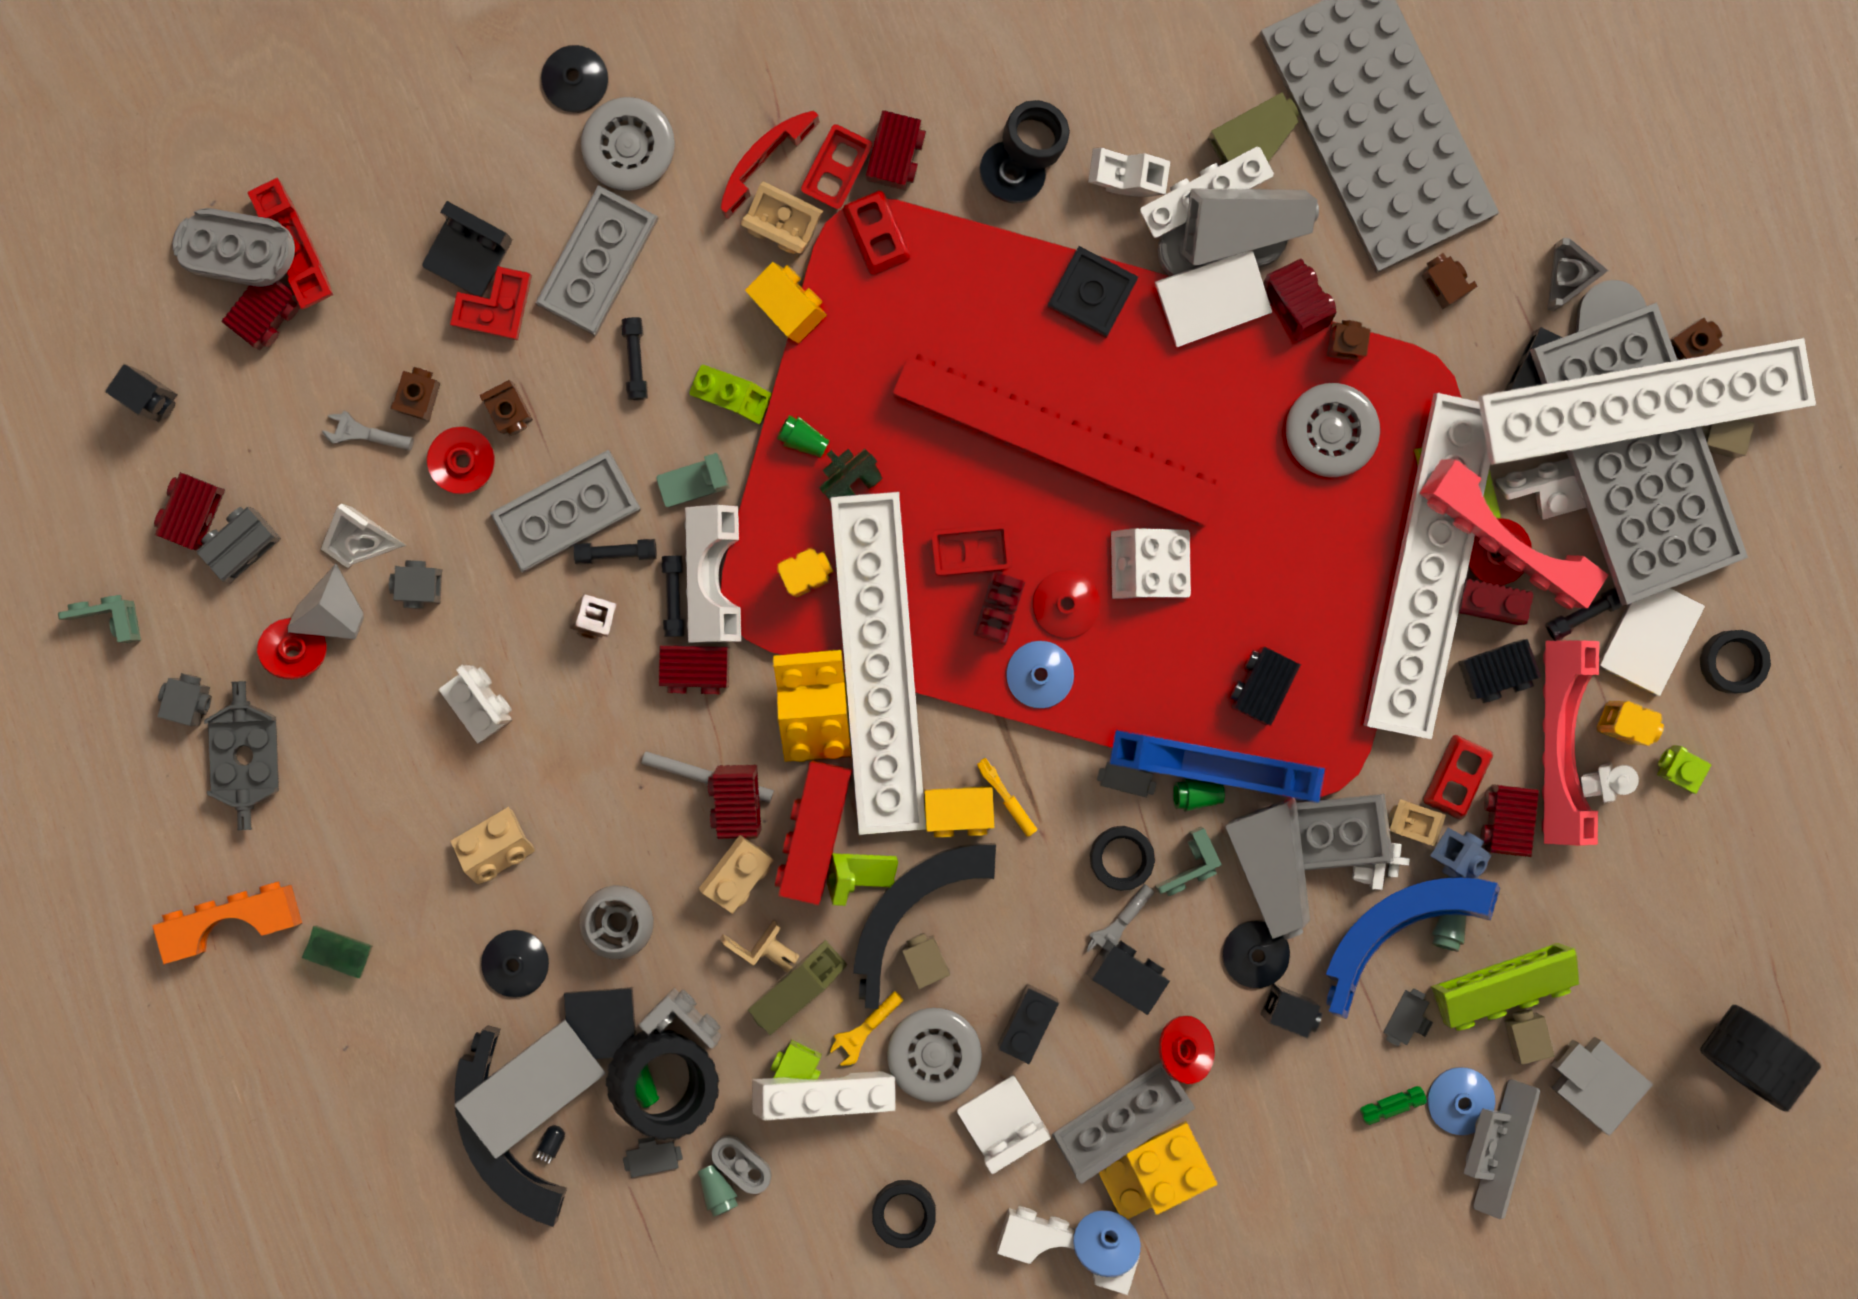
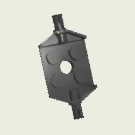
M246 681L231 682L233 699L231 705L204 720V724L208 723L211 791H207V795L235 807V810H237V830H252L251 809H255L254 805L266 800L279 791L277 726L275 716L250 705V701L246 700ZM242 746H248L253 752V759L248 765L241 764L237 759V751Z

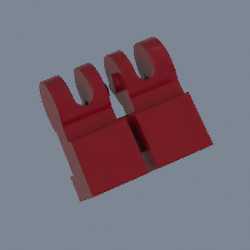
M993 572L984 602L994 604L995 607L982 606L973 635L1006 645L1015 617L1008 614L1006 610L1017 611L1025 585L1024 581Z

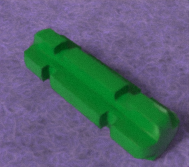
M1415 1086L1407 1089L1405 1094L1400 1092L1378 1100L1376 1105L1373 1103L1360 1108L1364 1122L1367 1125H1372L1380 1122L1382 1117L1387 1119L1409 1111L1411 1106L1415 1108L1427 1103V1099L1423 1089L1420 1086Z

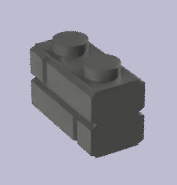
M239 507L226 518L228 524L219 532L217 529H214L205 535L201 540L203 546L197 550L198 555L223 582L231 583L281 539L261 514L251 507H246L245 509Z

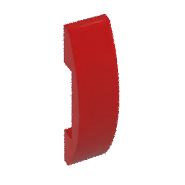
M814 110L781 122L764 134L745 153L734 169L722 198L721 211L727 219L751 196L749 188L744 183L785 139L788 138L794 145L798 146L820 123L819 116Z
M277 177L248 191L247 193L258 217L275 220L284 226L293 237L295 254L287 274L289 276V284L301 309L304 310L332 296V289L318 254L279 178Z

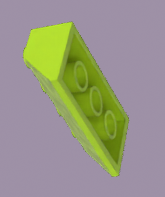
M1555 943L1431 986L1444 1025L1449 1028L1455 1027L1456 1031L1465 1030L1475 1026L1474 1020L1486 1016L1488 1020L1497 1019L1507 1015L1506 1009L1518 1005L1520 1009H1525L1539 1004L1538 998L1550 994L1552 998H1557L1571 993L1570 987L1579 985L1577 954L1574 948Z

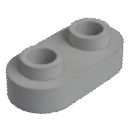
M727 1135L717 1140L712 1149V1160L715 1166L743 1191L749 1194L763 1192L769 1186L772 1176L768 1163L736 1136ZM726 1147H732L735 1149L736 1155L728 1158L724 1155L723 1150ZM757 1169L760 1171L761 1177L758 1180L751 1179L749 1177L750 1170Z

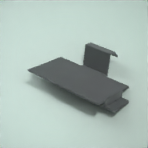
M1109 762L1106 763L1105 769L1100 768L1097 781L1101 782L1100 786L1146 798L1148 794H1154L1157 785L1156 782L1152 781L1154 775L1152 773L1112 765Z
M1415 988L1411 992L1405 990L1383 1032L1388 1035L1387 1041L1399 1046L1401 1042L1408 1045L1414 1032L1426 1037L1433 1022L1422 1017L1430 1003L1424 1000V993Z
M654 1137L638 1139L639 1149L626 1151L627 1157L623 1158L625 1171H630L631 1178L679 1168L677 1161L683 1159L680 1146L674 1147V1142L658 1145Z

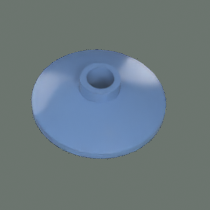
M1034 641L1023 645L1012 655L1007 667V683L1010 691L1021 703L1033 708H1048L1058 704L1067 696L1074 681V669L1067 653L1059 646L1047 641ZM1044 668L1047 671V678L1044 681H1038L1035 678L1034 673L1036 669Z
M1465 1067L1452 1068L1441 1073L1433 1081L1427 1097L1428 1110L1434 1122L1446 1132L1455 1135H1469L1475 1133V1123L1481 1114L1482 1108L1495 1109V1094L1489 1081L1479 1072ZM1467 1097L1469 1099V1106L1465 1109H1460L1458 1106L1459 1100Z
M1112 1211L1090 1213L1080 1221L1074 1232L1073 1246L1077 1258L1086 1269L1096 1275L1103 1277L1121 1276L1131 1270L1139 1258L1141 1249L1139 1235L1132 1223L1118 1213ZM1109 1235L1113 1237L1115 1243H1108L1104 1236Z

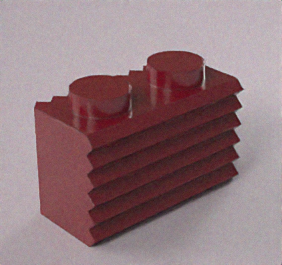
M882 110L866 173V181L901 190H906L908 182L914 183L918 163H914L913 158L916 150L922 151L926 137V131L921 130L922 121L920 119Z
M1303 259L1294 261L1267 274L1263 282L1268 299L1296 341L1305 339L1307 336H1311L1313 333H1317L1319 330L1321 331L1331 325L1337 313L1335 301L1330 294L1322 291V287L1318 285L1316 272L1312 267H1307Z
M279 280L267 286L258 287L250 285L221 322L252 347L261 350L263 346L268 348L275 342L279 335L278 327L284 320L290 321L299 311L300 305L297 304L298 301L294 292Z
M180 472L178 478H172L168 485L167 496L170 498L166 508H161L155 517L154 527L157 528L155 535L188 549L199 550L203 545L201 543L202 538L210 530L225 489Z
M1471 578L1466 579L1459 613L1514 625H1527L1533 593L1524 589H1512V587H1505L1504 585H1492L1491 582L1485 583V581H1472Z
M660 646L659 686H667V693L687 694V687H701V694H721V688H729V647Z
M757 765L717 766L713 776L708 777L709 797L714 796L715 808H711L710 825L712 829H716L717 839H737L739 835L744 838H758L762 827Z
M1492 784V790L1486 792L1484 799V809L1489 811L1488 825L1483 824L1480 839L1484 841L1483 845H1485L1487 852L1523 857L1532 856L1539 790Z

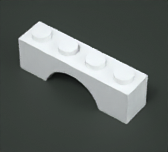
M708 505L685 507L688 642L741 641V608L731 603L721 594L719 583V566L723 554L733 543L739 540L738 506Z
M883 1071L850 1073L848 1076L832 1079H793L786 1077L752 1079L753 1114L763 1120L895 1111V1077Z
M1018 1206L1017 1210L1009 1208L997 1244V1253L1031 1264L1040 1253L1054 1247L1074 1249L1073 1237L1076 1229L1069 1227V1222L1061 1218L1051 1216L1049 1220L1036 1217L1037 1212L1026 1207ZM1105 1239L1108 1243H1115V1240ZM1138 1260L1131 1270L1121 1276L1103 1277L1093 1273L1095 1285L1128 1295Z

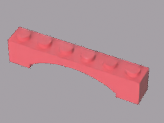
M1456 459L1440 460L1419 493L1429 500L1427 505L1437 513L1443 515L1446 513L1453 518V525L1467 534L1471 532L1480 539L1478 543L1486 550L1493 553L1498 552L1504 556V563L1515 571H1524L1531 577L1529 579L1531 584L1541 590H1549L1556 595L1554 600L1559 605L1569 610H1572L1573 607L1588 609L1609 575L1585 556L1567 555L1565 560H1559L1541 554L1520 542L1502 526L1488 507L1478 485L1481 478Z
M1545 641V651L1543 654L1545 665V684L1543 687V697L1545 699V717L1543 719L1545 751L1542 756L1544 765V786L1542 788L1544 800V819L1542 821L1544 844L1598 845V811L1591 810L1584 797L1576 767L1575 727L1585 689L1592 676L1599 675V641Z

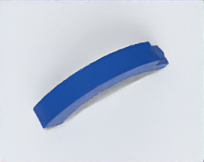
M1118 730L1115 732L1110 764L1224 784L1313 802H1319L1325 772V768Z
M1473 878L1436 879L1406 887L1374 905L1350 928L1331 959L1326 975L1330 979L1338 981L1337 986L1332 985L1328 993L1326 1004L1330 1006L1329 1012L1334 1016L1347 1019L1356 987L1367 963L1384 942L1405 927L1428 918L1445 915L1472 916L1491 921L1500 892L1498 883Z

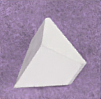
M340 504L335 511L321 550L349 568L353 564L406 545L353 507Z

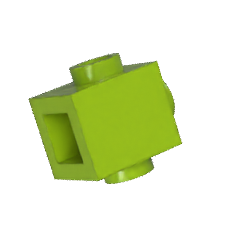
M791 1040L785 1054L778 1051L770 1068V1070L776 1072L773 1078L818 1079L821 1071L816 1069L822 1054Z

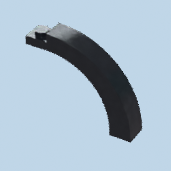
M996 843L961 845L938 852L913 865L886 889L867 918L855 955L853 974H867V979H860L859 999H865V1008L879 1009L883 955L893 930L904 914L924 896L947 884L968 879H994Z
M487 1025L482 1029L481 1033L476 1032L471 1045V1052H474L475 1056L465 1054L459 1059L455 1081V1103L489 1077L500 1028ZM455 1107L458 1129L463 1145L481 1178L494 1193L515 1210L537 1222L554 1227L559 1219L567 1187L554 1184L537 1176L524 1167L509 1150L495 1159Z

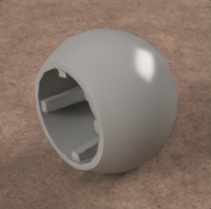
M613 885L596 891L588 898L580 915V931L586 945L599 956L608 959L620 960L637 954L646 946L653 932L654 918L648 901L640 893L626 886ZM611 900H618V901L625 902V903L628 904L630 907H628V906H626V905H622V904H621V905H615V906H614V904L612 903ZM600 907L601 909H606V912L602 917V927L597 930L595 918ZM614 912H620L625 915L627 919L625 929L618 930L612 926L610 918ZM635 915H637L638 930L635 938L633 939L632 935L630 934V931L633 929L635 925ZM606 933L611 937H622V943L620 945L610 943L601 935Z

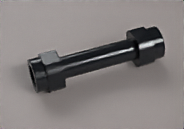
M623 318L622 336L626 337L630 379V382H626L628 400L648 399L647 381H643L640 336H644L642 318Z
M641 539L637 541V544L593 547L592 543L574 545L576 565L594 564V560L630 557H639V560L657 559L655 539Z
M662 556V573H666L667 620H663L664 637H684V619H680L679 573H683L682 556Z
M1614 587L1601 593V598L1592 602L1588 609L1581 608L1566 617L1562 615L1557 616L1545 623V627L1550 637L1556 641L1571 634V629L1606 610L1610 612L1615 611L1623 605Z

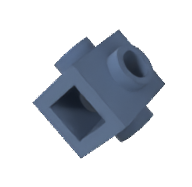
M1448 827L1430 856L1444 866L1441 872L1450 878L1477 879L1485 871L1487 862L1492 855L1481 847L1484 841L1466 831L1463 836Z

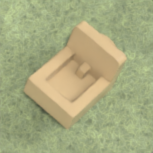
M1400 799L1398 806L1394 805L1391 809L1388 823L1391 825L1390 832L1435 847L1446 815Z

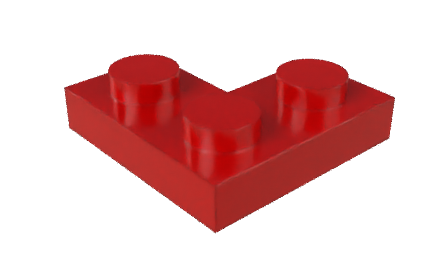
M497 266L490 299L457 292L450 325L518 341L532 279L531 273Z

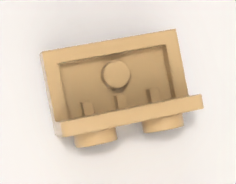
M763 181L760 183L749 212L743 217L741 225L748 228L747 231L757 238H768L777 242L778 247L785 252L791 254L796 252L802 253L810 244L823 210Z
M509 807L451 840L464 873L476 884L492 880L498 873L511 865L524 861L528 855L535 851L533 845L525 838L514 812Z
M739 835L699 887V890L702 894L733 914L738 907L747 901L750 891L758 880L763 879L768 874L770 865L774 860L763 848L757 847Z

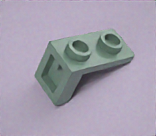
M718 453L704 456V461L658 475L656 479L665 506L669 508L729 489V482L720 455Z
M121 595L101 598V604L89 606L88 602L68 604V611L58 612L60 620H74L112 612L113 617L110 618L109 625L112 635L117 637V642L131 643L141 641L134 601L122 600Z
M1200 826L1190 831L1189 834L1192 840L1187 842L1195 860L1201 858L1203 863L1155 885L1160 894L1166 892L1168 896L1174 895L1186 888L1185 882L1197 877L1200 882L1217 874L1215 868L1222 864L1205 828Z

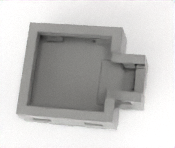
M1594 1037L1585 1048L1580 1043L1571 1040L1568 1044L1570 1048L1558 1062L1555 1060L1551 1064L1553 1068L1562 1074L1551 1088L1602 1132L1610 1136L1653 1084L1602 1040Z

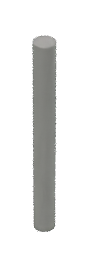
M645 751L641 763L708 784V777L713 776L714 773ZM759 786L760 800L770 803L774 790Z

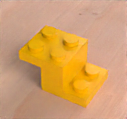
M841 650L773 656L777 685L778 723L784 761L802 762L814 759H837L852 756L848 725L847 692Z
M1187 1121L1153 1136L1099 1172L1118 1213L1127 1220L1152 1207L1156 1215L1218 1185Z

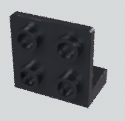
M446 201L440 212L446 218V221L422 266L471 294L482 297L513 239L501 229Z

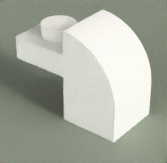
M1096 148L1092 152L1088 182L1106 187L1107 192L1140 197L1166 195L1170 161L1146 153L1127 156L1108 149Z

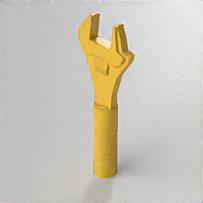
M986 758L982 759L977 764L982 776L1004 799L1003 804L1026 837L1031 836L1038 829L1015 796H1010L1000 780L995 767H992Z
M894 991L879 1006V1009H875L860 1026L851 1031L834 1035L836 1041L832 1045L830 1052L832 1053L842 1045L849 1054V1057L840 1063L841 1066L852 1065L857 1062L867 1036L904 1001L899 993Z

